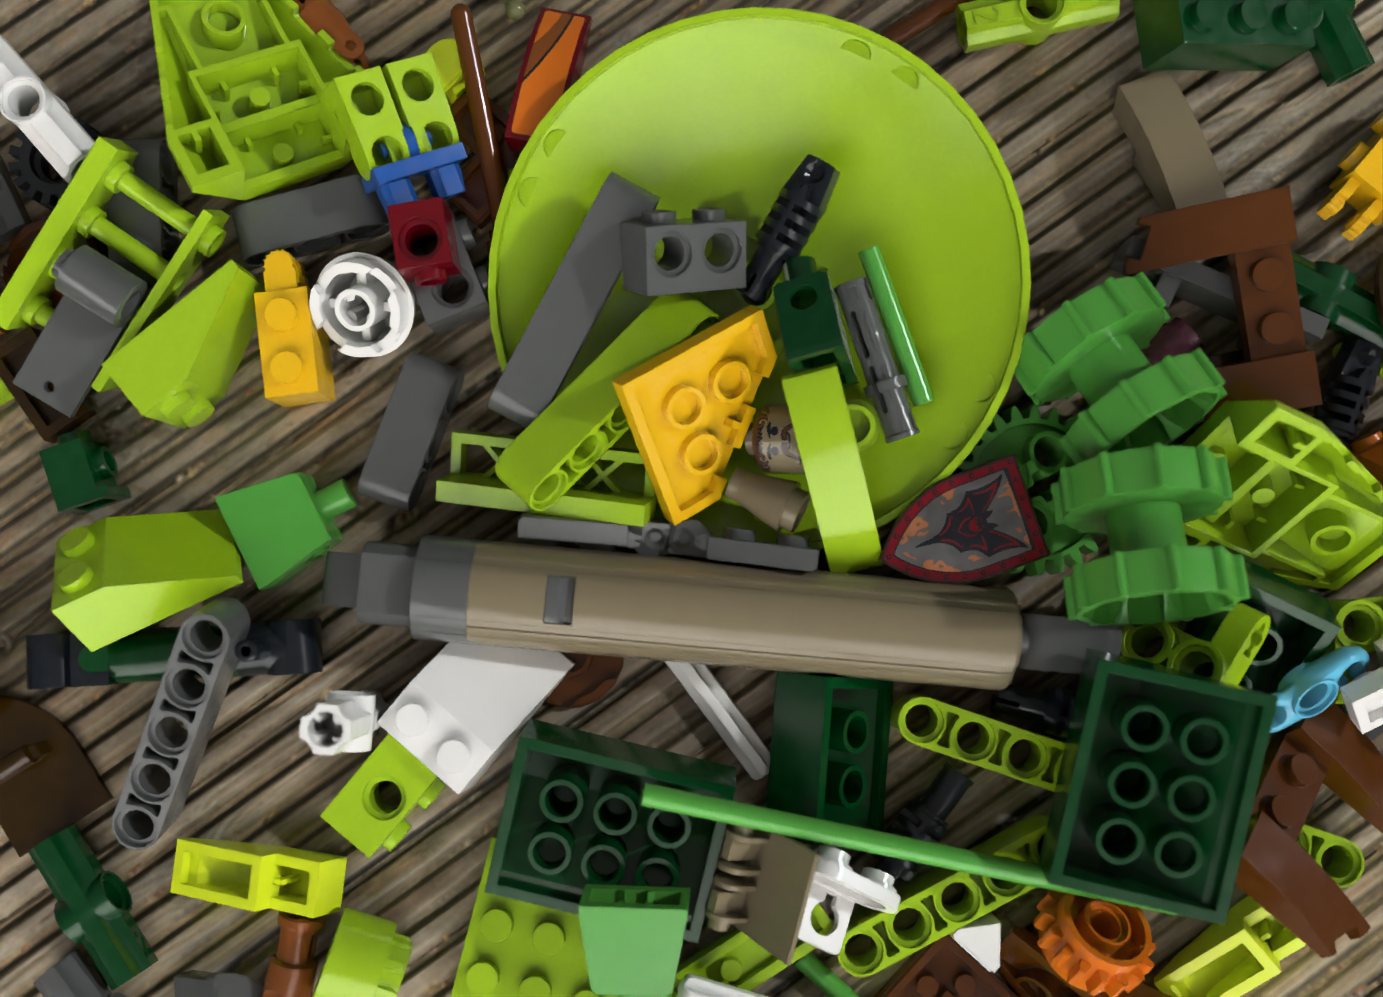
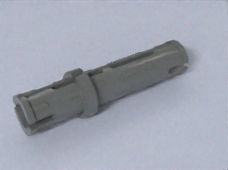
M868 277L854 279L835 287V294L842 307L851 339L868 385L863 389L866 398H872L885 435L886 444L920 433L904 389L908 382L905 374L899 375L885 329L873 299Z

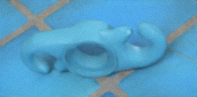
M1343 646L1313 662L1303 663L1289 671L1279 683L1277 692L1272 693V695L1278 697L1270 734L1279 732L1304 718L1316 716L1327 709L1337 697L1339 688L1347 684V677L1342 675L1347 668L1349 676L1353 678L1366 671L1370 662L1368 652L1359 646Z

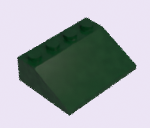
M1087 648L1039 859V864L1048 884L1225 925L1278 697L1156 663Z
M530 718L519 735L485 892L578 915V906L585 884L690 888V899L683 940L698 943L705 917L704 911L708 904L713 884L712 880L716 871L727 823L640 806L641 792L644 783L733 801L736 789V767Z

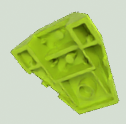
M149 0L167 145L192 193L246 201L343 168L353 159L349 143L336 112L330 111L322 91L333 78L364 69L359 64L354 67L347 59L342 57L333 48L335 41L323 29L316 35L299 16V6L293 0Z
M1276 400L1225 401L1180 445L1189 447L1207 445L1208 451L1212 452L1217 458L1226 457L1233 493V500L1224 501L1218 509L1217 515H1207L1184 523L1187 546L1214 547L1224 545L1225 550L1235 555L1243 554L1245 560L1295 584L1330 590L1340 589L1383 555V486L1323 422Z

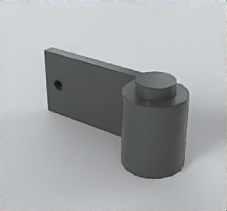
M87 245L80 246L76 250L69 248L56 260L52 269V275L56 277L55 290L62 293L63 297L12 382L68 417H74L91 389L90 386L102 369L101 364L113 352L147 291V282ZM49 383H52V384H51V387H52L53 391L49 390V388H48V384H49Z

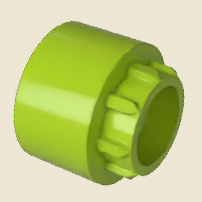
M345 906L312 997H396L408 965L413 943H411L408 936L395 933L397 922Z

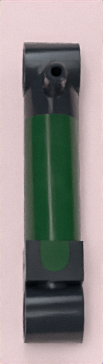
M321 618L250 622V629L246 640L239 642L235 648L238 662L232 677L323 672ZM217 624L209 625L215 634L223 637L222 631ZM181 626L144 628L93 652L73 633L26 635L27 689L103 686L119 683L161 681ZM192 670L196 679H203L198 672Z

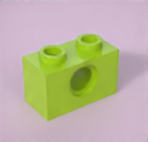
M388 733L320 817L368 858H371L383 846L391 852L412 828V825L406 821V818L418 804L426 810L447 784ZM382 781H391L399 787L402 795L399 806L392 807L382 801L379 794Z

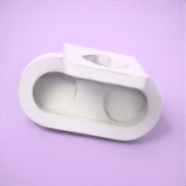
M819 845L816 852L819 855L798 939L829 954H839L855 903L876 911L894 914L897 913L901 897L896 894L897 890L892 887L895 880L892 875L870 867H863L861 875L853 872L852 867L848 865L851 857L849 854L831 846ZM826 894L833 896L830 907L834 912V925L827 934L819 935L812 927L811 912L814 906L819 902H823Z

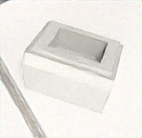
M991 912L950 933L951 937L989 972L993 971L995 973L1000 967L1001 923Z

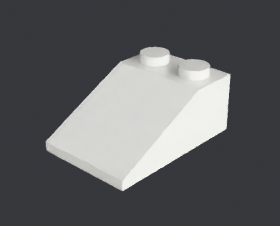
M449 642L413 678L377 723L459 795L479 781L576 663L563 652Z

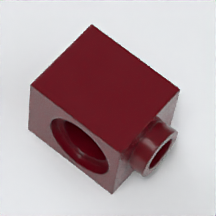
M442 197L387 206L397 271L409 283L415 282V285L418 287H433L448 282L447 276L462 274L452 212ZM428 235L438 237L437 246L432 253L426 256H416L414 254V248L419 239Z

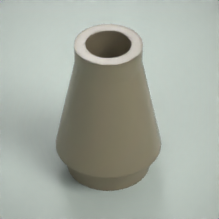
M739 467L733 473L725 493L727 498L739 503L775 531L780 532L783 528L792 533L799 526L808 507L811 495L810 492L800 488V482L748 472Z

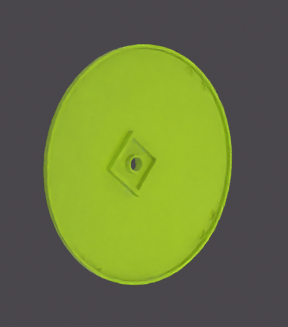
M748 7L705 13L681 19L650 31L618 48L597 63L557 100L538 124L520 153L506 184L495 219L488 270L490 325L502 373L611 171L660 197L655 210H675L676 219L692 218V208L721 207L725 208V217L745 220L747 267L759 246L755 243L757 239L755 235L762 227L766 215L768 216L774 201L776 202L779 197V192L808 154L814 155L836 168L840 175L825 213L818 221L816 229L810 235L809 241L802 249L800 256L813 257L817 270L827 271L832 286L835 288L848 281L866 277L858 252L879 245L934 400L914 407L907 387L904 386L920 433L886 444L885 435L881 427L879 436L874 444L868 449L859 452L874 519L878 528L898 517L909 503L925 489L938 481L948 478L971 453L991 424L1009 389L1021 355V344L1024 341L1023 336L1025 335L1028 323L1031 292L1030 249L1023 210L1012 176L987 129L974 110L953 86L923 60L894 41L865 27L826 14L791 8ZM711 237L705 245L706 258L712 251ZM662 239L655 248L654 256L656 263L660 261L664 253ZM784 269L781 271L774 285H776L779 282L786 281ZM622 271L555 399L659 295L645 296L623 289ZM773 287L769 300L764 305L756 307L763 309L777 354V360L770 377H762L751 405L756 408L751 423H754L758 411L765 405L787 404L781 377L794 374L786 358ZM737 289L689 293L716 313L721 320L750 305L744 300L742 293ZM840 305L859 381L857 384L842 387L845 399H862L875 408L872 398H866L863 388L868 385ZM879 313V316H880L882 325H883V327H884V329H885V326H884V324H883L881 315H880V313ZM885 329V333H886V336H887V339H888V342H889V345H890V349H891V352H892L894 361H895V363H896V366H897L899 375H902V373H901V371H900V368H899V365H898V362H897V359H896V357H895L893 348H892V346H891L889 337H888L887 332H886V329ZM630 428L611 446L638 450ZM745 439L741 449H733L723 474V477L728 479L720 500L686 519L701 520L714 536H723L724 527L756 530L755 541L776 543L777 533L810 537L809 547L824 548L811 496L806 512L793 533L783 528L780 532L775 531L739 503L725 496L728 483L738 467L748 472L800 482V488L810 492L805 474H770L763 472L757 465L754 455L747 453ZM601 460L607 468L615 462L610 460ZM623 462L612 472V475L625 490L644 492V464ZM591 466L575 484L587 486L598 476V473ZM603 480L595 486L609 488ZM657 499V511L654 517L665 518Z

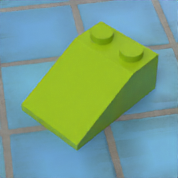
M231 259L104 361L101 366L142 416L183 429L187 426L194 427L201 424L213 414L215 410L213 405L225 396L255 332L257 321L253 293L265 292L264 282Z
M220 509L105 517L88 526L73 528L63 537L56 540L51 612L93 652L243 583L240 550Z

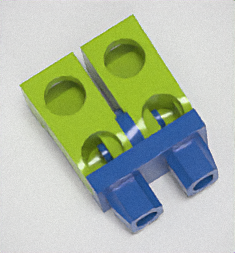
M431 52L387 63L382 69L380 66L335 77L322 91L330 111L336 112L349 143L352 158L362 176L361 182L366 194L376 191L387 214V206L418 201L411 180L425 176L433 198L442 197L443 200H446L466 191L459 163L468 158L463 143L459 142L457 128Z

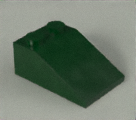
M1244 559L1250 599L1241 600L1239 603L1269 615L1271 622L1262 646L1238 686L1272 694L1277 692L1279 683L1289 671L1303 663L1313 662L1320 658L1342 628L1328 599ZM1221 611L1193 618L1192 621H1188L1184 632L1197 639L1211 642L1229 611ZM1204 662L1194 669L1193 674L1210 678L1214 671V663Z

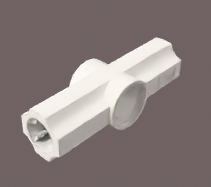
M0 35V112L20 128L61 177L70 184L95 141L70 114L66 103L49 90L7 40ZM40 102L38 109L29 115L31 108Z
M326 691L325 701L317 703L314 711L307 716L301 717L299 738L309 744L313 754L333 756L340 752L371 751L372 738L382 728L377 721L391 705L382 699L379 691Z

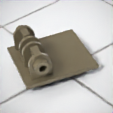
M737 825L727 826L721 857L717 861V867L727 873H715L713 876V883L720 888H712L708 905L705 907L704 914L708 917L707 926L715 931L727 932L730 924H732L784 964L791 965L819 855L790 836Z

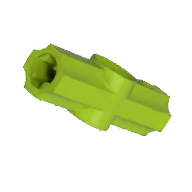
M976 0L957 5L955 10V30L959 46L963 48L964 53L1014 42L1037 45L1044 42L1051 34L1115 21L1120 14V0ZM1027 7L1040 8L1047 18L1038 19L1033 17Z

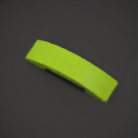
M836 363L781 377L830 572L853 573L884 565L883 562L878 560L882 550Z

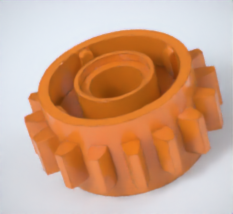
M1049 890L1037 903L1036 907L1041 913L1033 920V926L1038 928V946L1042 949L1049 965L1070 985L1087 991L1092 996H1095L1097 993L1106 992L1109 997H1117L1123 990L1130 993L1145 979L1144 976L1153 969L1154 963L1148 956L1156 950V944L1152 942L1151 927L1141 908Z

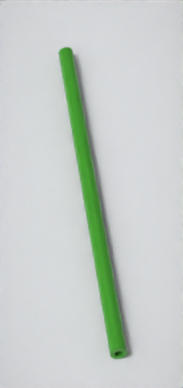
M644 783L641 792L640 806L1177 915L1167 911L1048 884L1040 864Z

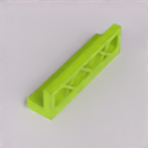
M457 429L452 431L450 473L436 480L435 501L640 527H644L656 515L657 497L646 468L644 492L625 490L612 475V472L623 462L644 464L639 450L610 447L592 465L593 469L598 473V476L587 486L574 484L551 507L535 511L501 481L497 475H494L496 474V464L486 473L466 471L467 444L483 446L497 463L499 456L502 454L499 448H507L518 436ZM601 460H610L615 462L607 468ZM603 480L609 488L595 486Z

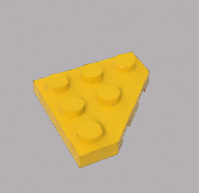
M749 305L612 380L663 515L674 526L720 500L728 479L723 477L734 448L741 449L756 412V408L751 405L762 377H770L777 360V354L763 309Z

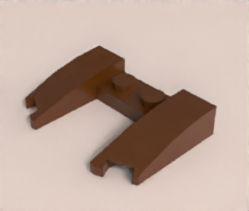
M1290 186L1273 188L1137 218L1136 225L1149 227L1150 229L1140 260L1125 258L1122 267L1123 276L1228 255L1244 360L1214 366L1225 380V384L1222 386L1228 395L1217 402L1204 416L1205 419L1195 425L1203 424L1225 401L1276 400L1293 409L1323 404L1315 350H1306L1290 242L1298 241Z
M1334 702L1320 714L1304 718L1274 733L1265 753L1235 881L1238 887L1322 958L1332 957L1337 954L1335 940L1347 933L1350 940L1361 938L1367 934L1371 927L1337 883L1296 842L1322 783L1383 834V756L1371 740L1359 731L1350 717Z

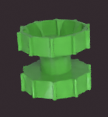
M1143 271L1134 277L1114 279L1111 276L1103 284L1086 291L1071 301L1066 300L1062 303L1060 309L1045 319L1035 330L1023 336L1025 340L1021 344V355L1014 376L1035 405L1039 407L1045 402L1056 401L1062 398L1068 400L1074 394L1080 392L1090 406L1087 410L1078 414L1079 418L1071 426L1067 434L1059 439V442L1075 465L1098 456L1099 452L1111 453L1126 449L1149 447L1155 443H1161L1162 446H1166L1192 426L1202 422L1205 419L1204 416L1217 402L1228 395L1222 386L1225 384V380L1201 348L1196 349L1192 353L1180 354L1174 357L1167 355L1162 361L1151 365L1141 350L1150 346L1149 342L1158 333L1162 325L1171 319L1164 309L1167 303Z
M1155 443L1149 447L1126 449L1111 453L1099 452L1096 457L1084 460L1071 467L1060 468L1059 482L1051 484L1056 525L1066 524L1070 528L1076 529L1078 534L1086 532L1107 533L1110 549L1109 556L1084 564L1072 565L1073 571L1071 576L1063 577L1068 620L1078 619L1089 623L1090 626L1133 625V627H1140L1142 625L1182 620L1192 621L1193 618L1221 611L1234 610V606L1241 600L1250 599L1243 554L1233 555L1225 550L1224 545L1214 547L1187 546L1184 523L1207 515H1217L1218 509L1224 501L1233 500L1226 457L1217 458L1212 452L1208 451L1207 445L1199 447L1162 446L1161 443Z

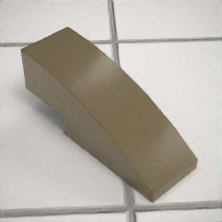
M1160 70L1118 86L1112 114L1136 150L1133 161L1134 167L1163 212L1226 199L1227 194L1211 150L1196 117L1169 70Z

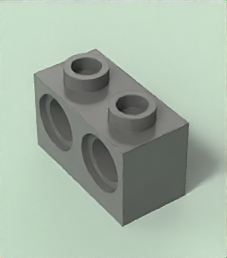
M453 212L452 218L462 274L447 276L448 282L433 287H418L415 285V282H410L427 325L437 335L490 314L488 269L485 264L476 267L469 250L478 246L466 217L457 220ZM428 235L419 239L415 245L414 254L416 256L428 255L426 253L427 245L436 236ZM457 282L469 284V291L464 300L455 304L446 302L445 294L452 284Z
M697 207L692 208V218L676 219L675 210L642 211V221L622 222L623 289L645 296L746 288V221L725 217V208ZM711 237L712 251L706 258L705 245ZM662 239L664 253L660 261L656 263L654 252L656 245Z

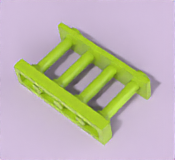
M99 136L0 296V327L5 330L35 326L37 324L45 327L55 310L51 307L52 300L49 297L55 289L56 277L52 275V269L56 260L65 250L69 248L76 250L83 244L86 238L94 236L158 280L142 306L140 305L130 321V325L109 356L111 357L174 305L204 256L211 257L222 245L226 237V231L222 228L230 216L222 210L203 209L198 218L134 174L135 169L131 165L139 152L122 140ZM123 192L186 236L170 262L106 219L107 213L104 209L114 193ZM102 367L90 387L100 393L118 388V385Z

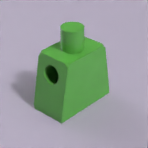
M301 472L284 475L222 494L215 498L259 590H276L327 554V551H331L343 541V537L334 518L358 506L355 494L344 478L319 489L311 475Z
M585 884L578 906V915L590 987L593 993L597 995H616L617 997H668L672 995L688 917L690 888Z

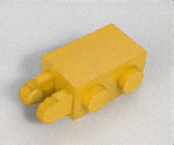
M1383 111L1370 125V128L1375 133L1366 144L1362 140L1359 141L1338 162L1337 166L1342 169V172L1330 184L1329 187L1333 191L1316 211V214L1323 220H1327L1342 209L1345 201L1353 206L1357 213L1347 221L1341 232V235L1349 241L1360 235L1371 222L1375 226L1383 223Z
M278 249L273 252L270 251L269 255L266 254V259L263 260L264 266H262L265 268L263 272L265 292L253 293L265 399L283 407L336 401L329 336L323 327L317 329L313 323L309 305L311 289L309 288L308 278L305 277L307 272L304 270L306 267L299 260H296L292 254L283 249L281 251Z

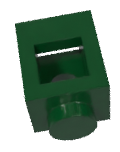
M78 430L63 434L57 438L58 445L39 451L58 512L84 515L132 498L129 488L117 486L114 476L118 474V467L113 454L102 442L94 441L89 430Z

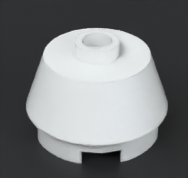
M351 252L334 258L323 268L316 285H313L311 289L309 305L315 327L317 329L324 328L328 336L341 346L338 351L353 357H376L396 350L406 340L412 328L417 298L411 283L397 271V266L394 262L368 253Z

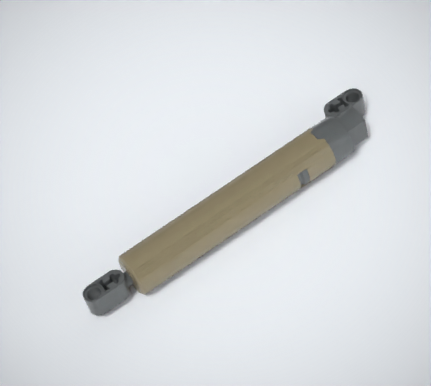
M424 535L419 545L368 541L365 543L361 554L327 551L322 595L323 605L356 608L355 613L359 623L409 627L411 629V636L419 640L989 690H1003L1007 688L1013 680L1016 667L1081 674L1087 648L1121 655L1123 626H1090L1089 623L1078 619L1068 620V617L1020 613L1018 598L1007 587L974 584H940L919 579L819 570L810 572L753 564Z

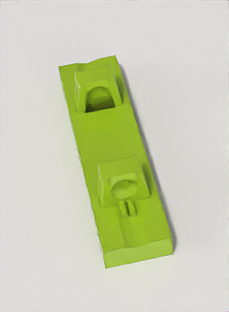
M819 902L811 912V924L819 935H825L831 931L834 924ZM734 928L678 965L673 992L668 997H677L679 982L686 974L691 973L751 991L789 965L784 964L739 929ZM797 939L791 964L817 947Z

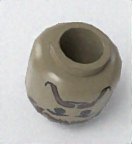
M765 405L758 411L754 423L750 424L745 436L747 453L754 455L757 465L763 472L770 474H805L788 405Z

